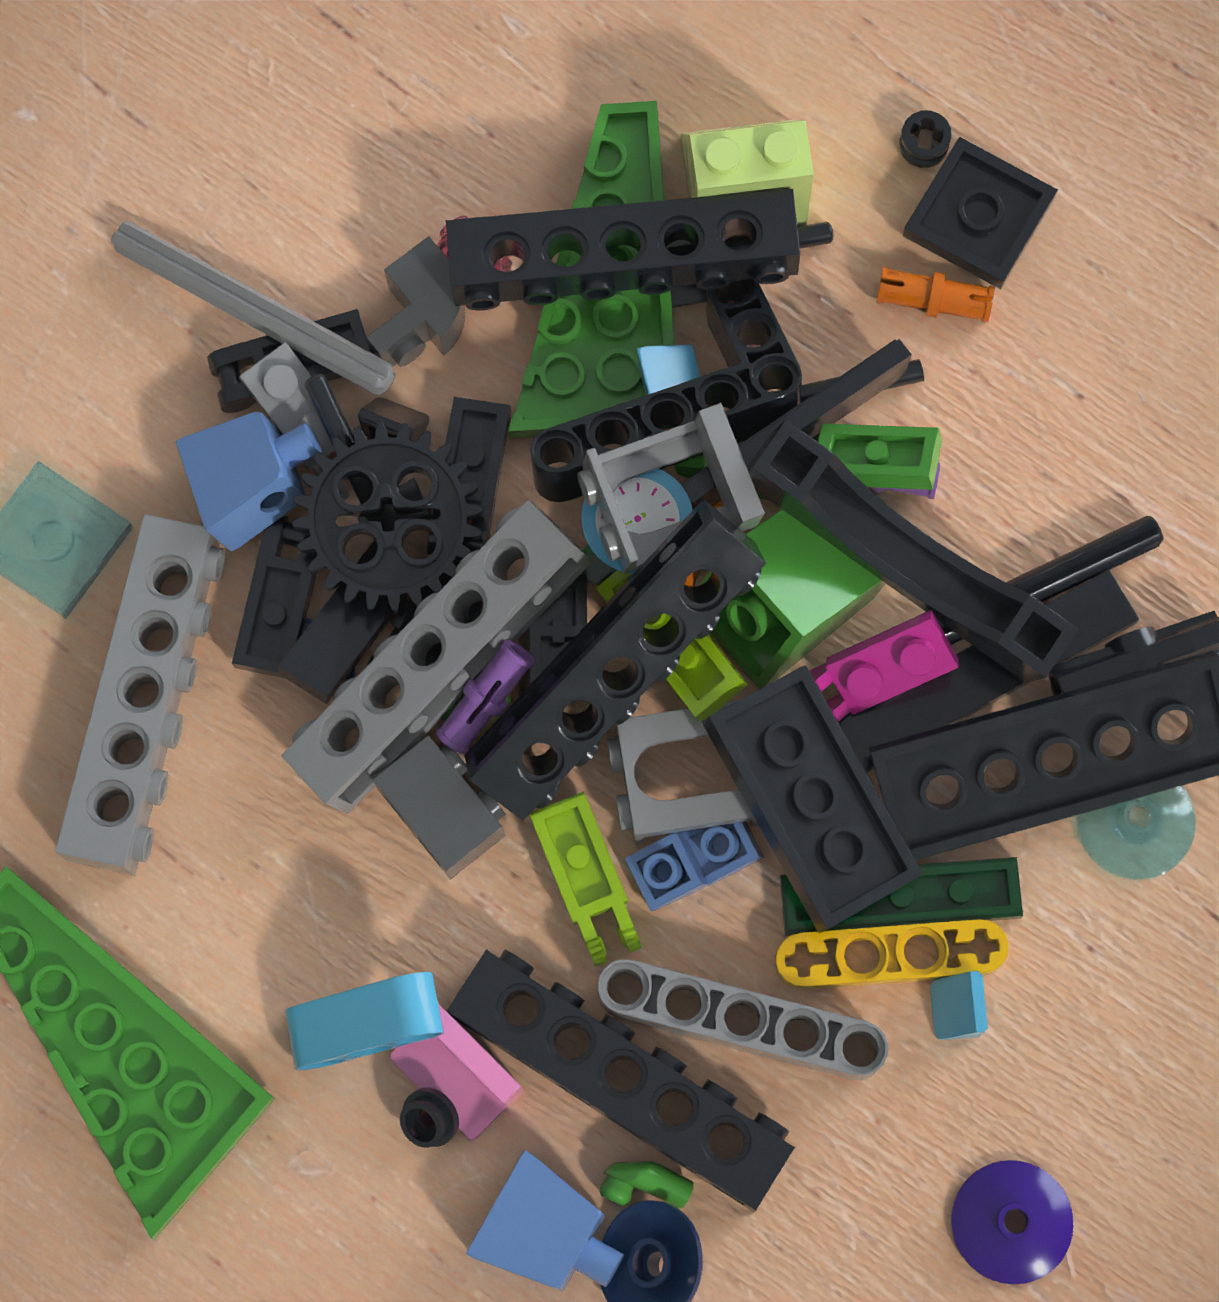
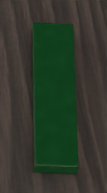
M1017 857L918 864L923 875L826 931L977 919L989 921L1021 919L1023 917ZM780 875L784 936L803 932H817L787 875Z

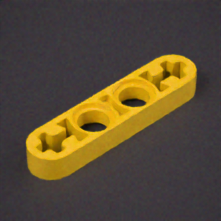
M981 919L830 930L818 933V931L803 932L790 935L781 943L776 952L775 968L777 975L784 984L793 989L802 990L936 980L971 971H979V974L985 976L992 974L1004 963L1008 955L1009 942L1005 932L999 925L989 920ZM975 932L983 933L985 942L995 943L996 951L987 956L986 964L978 963L976 954L964 953L957 954L954 957L958 967H947L949 946L944 933L955 934L953 946L971 943L974 940ZM925 936L936 945L938 951L937 960L930 968L918 969L911 966L906 960L904 946L912 937ZM858 940L871 943L879 956L876 968L864 974L851 970L844 958L845 949L849 944ZM824 942L837 943L834 963L839 976H827L829 964L811 966L808 977H798L796 967H786L785 958L793 957L796 946H806V952L809 956H823L828 952Z

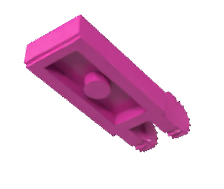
M931 610L827 657L826 663L809 670L820 691H823L832 682L836 685L840 694L826 700L839 722L850 712L852 715H855L958 668L959 659Z

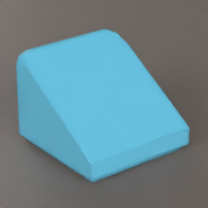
M664 345L636 348L637 364L645 395L701 377L693 345Z
M979 971L939 978L931 982L930 994L934 1034L937 1039L976 1038L985 1033L988 1026L982 974H979Z

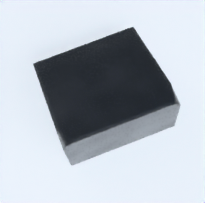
M382 397L366 404L358 413L362 431L366 437L375 439L378 422L384 423L388 437L396 438L398 430L403 423L408 424L410 441L417 442L429 424V416L427 414Z

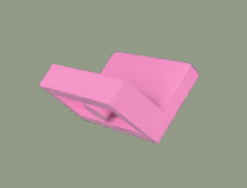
M439 1005L444 1034L397 1047L391 1053L390 1058L418 1088L430 1087L444 1093L457 1110L459 1117L458 1128L469 1139L475 1140L524 1090Z

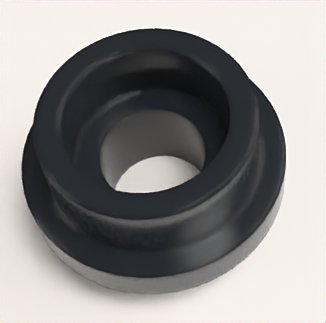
M423 1087L417 1089L406 1098L400 1114V1126L404 1135L413 1144L423 1148L439 1147L448 1143L456 1135L459 1127V1117L454 1104L444 1093L434 1088Z

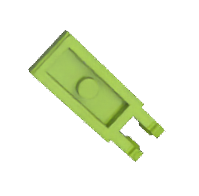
M581 792L531 812L529 814L571 921L573 925L578 924L594 966L597 967L607 963L605 957L607 951L601 937L596 934L591 918L612 910L618 925L617 932L623 946L627 947L629 953L641 949L638 935L626 908L628 898L585 793Z

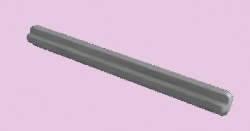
M123 222L118 230L113 233L111 241L114 244V249L119 254L283 344L286 342L295 351L373 394L383 395L393 383L395 373L393 372L392 364L132 222Z

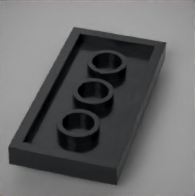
M806 665L712 714L701 722L818 933L830 929L923 875Z

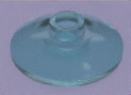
M1183 786L1079 814L1076 819L1080 841L1089 857L1105 871L1115 876L1132 880L1154 878L1174 868L1189 851L1196 826L1194 807ZM1135 807L1146 810L1150 817L1149 825L1146 827L1135 826L1129 817L1130 810Z

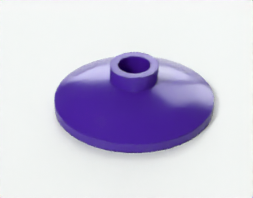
M1007 1160L982 1167L963 1183L953 1203L951 1228L958 1251L976 1272L999 1283L1024 1284L1044 1277L1062 1261L1069 1249L1073 1236V1213L1066 1193L1050 1174L1030 1163ZM1012 1209L1022 1212L1026 1219L1025 1228L1018 1234L1011 1233L1004 1225V1217Z

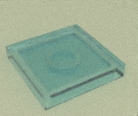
M38 461L0 511V575L64 619H67L134 527L128 520Z

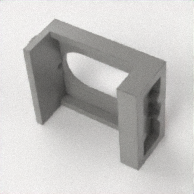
M721 403L698 411L695 420L614 450L599 455L595 448L586 451L582 464L584 470L577 473L579 485L589 506L598 504L605 522V526L599 528L602 545L611 562L619 559L624 574L638 570L682 522L680 521L648 533L638 534L627 531L613 493L620 484L631 478L703 453L724 505L716 509L742 531L757 527L765 512Z
M737 701L727 702L725 705H723V706H722L719 710H717L716 712H718V711H720V710L726 708L727 706H729V705H731V704H733V703H735V702H737ZM689 708L630 717L624 723L616 724L617 737L607 738L608 753L612 773L623 772L627 794L616 795L621 831L632 829L635 845L644 844V837L750 821L751 827L758 826L739 789L673 800H656L647 796L638 787L634 777L635 764L639 756L647 748L662 743L709 736L701 721L692 714Z

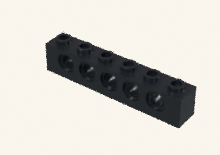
M793 189L446 220L450 282L455 306L466 305V308L476 311L494 309L500 305V302L523 300L524 303L529 305H546L555 302L560 296L581 295L582 298L587 300H602L614 296L616 291L637 289L642 294L658 295L671 291L673 286L696 284L700 289L713 290L726 287L731 281L754 279L759 284H776L787 280L790 275H798L800 246ZM733 235H743L748 237L754 244L746 250L736 251L726 246L724 241ZM677 240L688 241L696 247L692 253L685 256L674 255L666 248ZM621 245L631 246L638 251V254L628 261H617L609 255L615 247ZM566 250L576 252L581 257L577 263L567 267L558 266L551 261L557 253ZM505 256H516L523 261L518 269L511 272H503L494 267L495 263Z
M703 499L464 755L469 780L522 821L535 808L541 809L549 804L559 790L560 781L575 765L581 767L593 757L599 747L600 739L614 724L620 725L632 716L639 705L641 695L655 681L661 682L665 680L675 670L680 660V654L695 638L702 639L714 629L720 619V612L736 595L742 596L754 587L761 576V568L766 564L756 542ZM709 570L712 572L709 579L702 585H685L687 577L695 571ZM668 614L671 616L668 623L661 628L647 629L644 627L646 621L653 615ZM625 657L630 659L629 664L620 671L609 672L604 670L605 665L614 658ZM584 700L590 702L589 707L581 713L568 714L564 712L566 706L574 701ZM536 743L550 745V748L545 753L538 756H530L524 753L528 747Z
M504 949L500 957H497L488 950L484 952L447 1009L448 1014L453 1019L750 1211L755 1212L795 1148L784 1141L789 1134L785 1127L758 1112L754 1120L748 1118L733 1108L738 1098L709 1079L706 1080L703 1087L698 1086L681 1075L686 1065L679 1059L657 1046L650 1055L631 1043L636 1034L633 1030L607 1014L599 1022L581 1011L580 1008L585 1000L560 983L554 982L549 990L531 979L530 975L534 968L510 951ZM520 995L530 996L539 1004L538 1015L531 1024L515 1026L506 1020V1006L514 997ZM575 1027L582 1029L590 1038L589 1048L580 1058L566 1059L560 1056L555 1049L558 1035L567 1028ZM618 1060H629L635 1063L641 1072L639 1084L629 1092H617L606 1082V1072L609 1066ZM671 1092L683 1094L692 1105L690 1118L685 1123L677 1126L664 1123L659 1118L656 1110L660 1098ZM720 1125H730L736 1128L743 1138L741 1153L731 1159H722L714 1155L708 1145V1136L714 1128Z

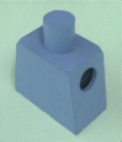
M261 412L249 413L175 441L205 530L231 552L240 548L297 506L294 503V496L305 495V491L296 467L313 459L316 453L322 454L319 440L307 423L282 435L279 429Z
M526 1150L523 1151L466 1252L467 1255L474 1259L564 1291L575 1270L607 1287L624 1254L594 1238L605 1215Z

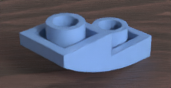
M745 821L671 833L626 857L625 860L650 911H656L763 859L764 856Z

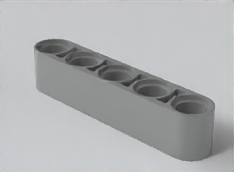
M620 959L611 962L603 969L598 979V994L603 1008L610 1015L629 1022L849 1080H864L871 1077L884 1065L888 1056V1043L885 1034L876 1025L860 1019L634 960ZM623 974L636 977L643 988L640 998L628 1005L614 1002L608 994V987L611 981ZM680 989L693 992L699 998L701 1004L698 1014L689 1020H678L672 1017L666 1008L668 997ZM746 1005L752 1008L759 1020L758 1028L752 1034L746 1036L732 1033L724 1021L725 1014L731 1007ZM804 1020L810 1023L817 1035L815 1046L807 1051H796L790 1048L783 1036L784 1027L789 1022ZM853 1035H861L868 1038L875 1049L873 1062L865 1067H856L850 1064L843 1054L844 1040Z

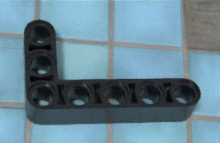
M754 279L731 281L726 287L706 290L708 326L728 368L540 432L532 441L530 448L534 485L539 495L548 501L558 503L582 497L583 493L579 485L577 473L584 470L582 464L587 450L595 448L598 455L614 450L604 448V446L609 444L625 446L667 431L659 429L661 426L678 427L694 421L698 411L721 403L722 407L730 409L724 412L736 442L739 443L747 440L801 403L802 389L801 368L760 284L756 283ZM752 344H754V345H760V347H754V348H753V347H748L747 345H752ZM779 389L783 390V392L773 393L767 390ZM703 453L698 454V455L693 456V457H690V458H687V459H684V460H682V461H679V462L670 464V465H668V466H665V467H662V468H659V469H663V468H666V467H669V466H672V465H675V464H678V463L687 461V460H689V459H692V458L701 456V455H703ZM553 463H567L564 467H549Z

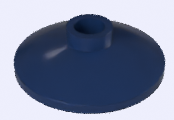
M655 1200L641 1201L624 1209L612 1221L602 1240L603 1243L624 1254L607 1287L601 1285L607 1302H691L700 1284L703 1269L701 1242L691 1220L677 1207ZM661 1257H662V1258H663V1266H662V1270H661V1272H660V1270H659V1262H660V1259H661Z

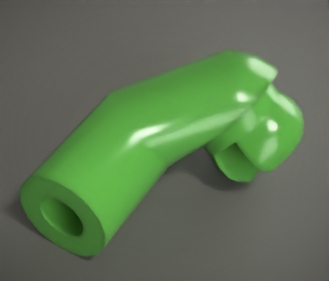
M652 1161L614 1162L603 1172L607 1176L601 1184L599 1192L602 1197L624 1206L631 1201L632 1192L635 1188L681 1209L691 1197L694 1182Z

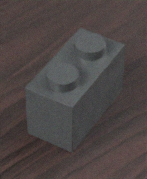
M428 735L372 780L378 791L451 880L505 837L499 820L506 814L495 799L482 789L475 793L464 780L462 775L467 772V766L458 753L445 744L438 748Z

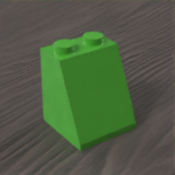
M780 510L746 533L756 542L766 564L761 568V576L754 587L742 596L736 595L720 612L721 615L717 625L710 632L759 689L781 677L873 600L886 584L784 510ZM711 571L708 572V574L706 575V577L700 585H702L709 579L712 573Z

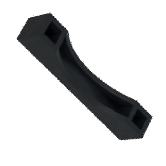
M788 420L782 422L771 432L747 467L755 490L922 610L925 612L932 610L939 622L1025 683L1046 678L1078 630L1077 627L1031 594L976 567L919 530L870 491L834 453Z

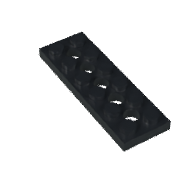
M1214 650L868 747L883 803L914 859L918 860L1218 776L1219 654ZM1171 710L1185 712L1188 720L1185 732L1174 740L1160 738L1157 731L1160 718ZM1115 726L1127 728L1130 733V743L1123 753L1117 756H1107L1101 753L1099 742L1102 734L1107 729ZM1054 743H1066L1071 746L1073 751L1070 765L1060 772H1050L1042 766L1043 752ZM997 759L1012 761L1016 769L1012 782L1003 788H992L984 782L986 767ZM940 775H949L958 781L956 796L946 804L932 803L926 797V789L929 782Z

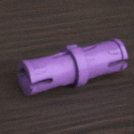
M505 639L501 644V648L478 678H470L464 685L463 692L465 695L446 721L436 731L439 739L452 750L466 754L472 742L492 716L499 717L507 708L506 698L526 671L534 665L535 659L521 645Z

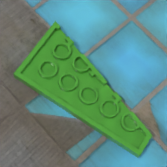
M657 101L601 104L585 159L584 172L576 200L573 201L572 209L663 201L664 192ZM621 245L615 247L609 255L617 261H628L633 259L638 254V251L631 246ZM561 251L558 254L556 265L562 267L571 266L577 263L581 257L573 251ZM639 289L616 291L614 296L602 300H587L582 298L581 295L560 296L555 302L544 305L530 362L527 364L522 381V390L515 413H513L508 430L509 438L536 437L540 432L548 428L645 396L637 364L636 348L675 345L671 291L658 295L642 294L639 292ZM667 425V426H661V427H659V429H661V428H675V426H669V425Z
M6 866L0 873V973L5 976L21 1005L22 1012L30 1026L35 1029L48 1052L47 1056L91 1134L96 1137L114 1169L113 1172L123 1190L127 1192L138 1211L147 1233L151 1239L156 1240L276 1098Z

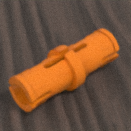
M883 266L876 303L882 304L883 302L926 310V316L937 318L938 313L982 320V322L988 323L995 287L945 279V273L934 271L933 277L892 270L889 267Z

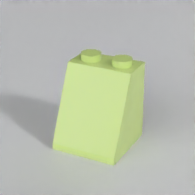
M784 120L681 133L690 198L793 189L797 226L807 225L814 173L806 121Z

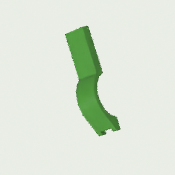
M822 424L819 433L813 437L814 440L834 453L866 487L933 490L942 446L939 428ZM704 455L674 465L677 474L687 478H691L708 466ZM757 492L759 499L768 500L763 495Z

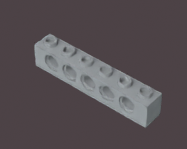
M528 499L521 507L511 510L500 520L496 533L480 550L469 553L461 560L456 568L455 576L439 592L429 595L418 605L414 618L398 635L387 638L379 645L374 653V660L357 677L347 680L337 689L333 696V702L317 719L305 723L298 729L293 736L292 745L281 756L324 804L349 814L375 787L372 779L412 749L464 695V685L470 678H478L501 648L503 641L509 639L515 642L593 560L548 515ZM525 558V565L521 574L512 580H507L509 567L516 560ZM483 600V610L480 616L475 621L467 623L466 616L470 607L474 603ZM441 643L442 651L439 658L433 664L426 666L428 651L434 645ZM400 685L399 699L393 706L386 709L385 699L388 692L393 687ZM358 727L359 738L357 743L350 750L345 751L347 735L351 730Z
M147 514L143 516L55 853L68 862L135 876L138 862L145 863L150 855L154 837L153 828L148 827L153 804L160 806L165 797L168 785V771L162 769L167 749H175L180 739L183 717L181 714H177L182 692L189 693L194 684L197 660L191 658L195 640L197 636L204 637L207 632L211 616V604L206 603L210 582L219 581L225 562V549L220 548V542L207 532L204 526ZM184 574L188 577L187 584L180 593L172 596L161 594L162 583L170 575ZM161 628L173 630L172 641L165 649L161 651L147 650L146 643L151 633ZM147 683L158 685V696L151 705L143 708L132 705V697L138 687ZM131 739L143 740L144 750L137 761L131 764L118 763L117 755L123 743ZM116 795L128 796L129 808L127 813L117 821H105L103 818L105 803Z

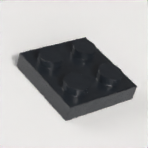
M959 137L904 227L902 236L989 284L1002 289L1053 203L1058 189Z

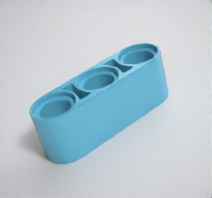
M432 972L412 973L385 979L285 1009L295 1070L331 1066L444 1034Z

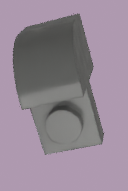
M428 236L384 269L389 290L405 309L368 335L366 339L370 352L392 364L393 367L396 364L403 367L413 362L424 351L425 343L428 340H431L444 356L454 347L464 328L465 305L455 306L450 282L449 259Z

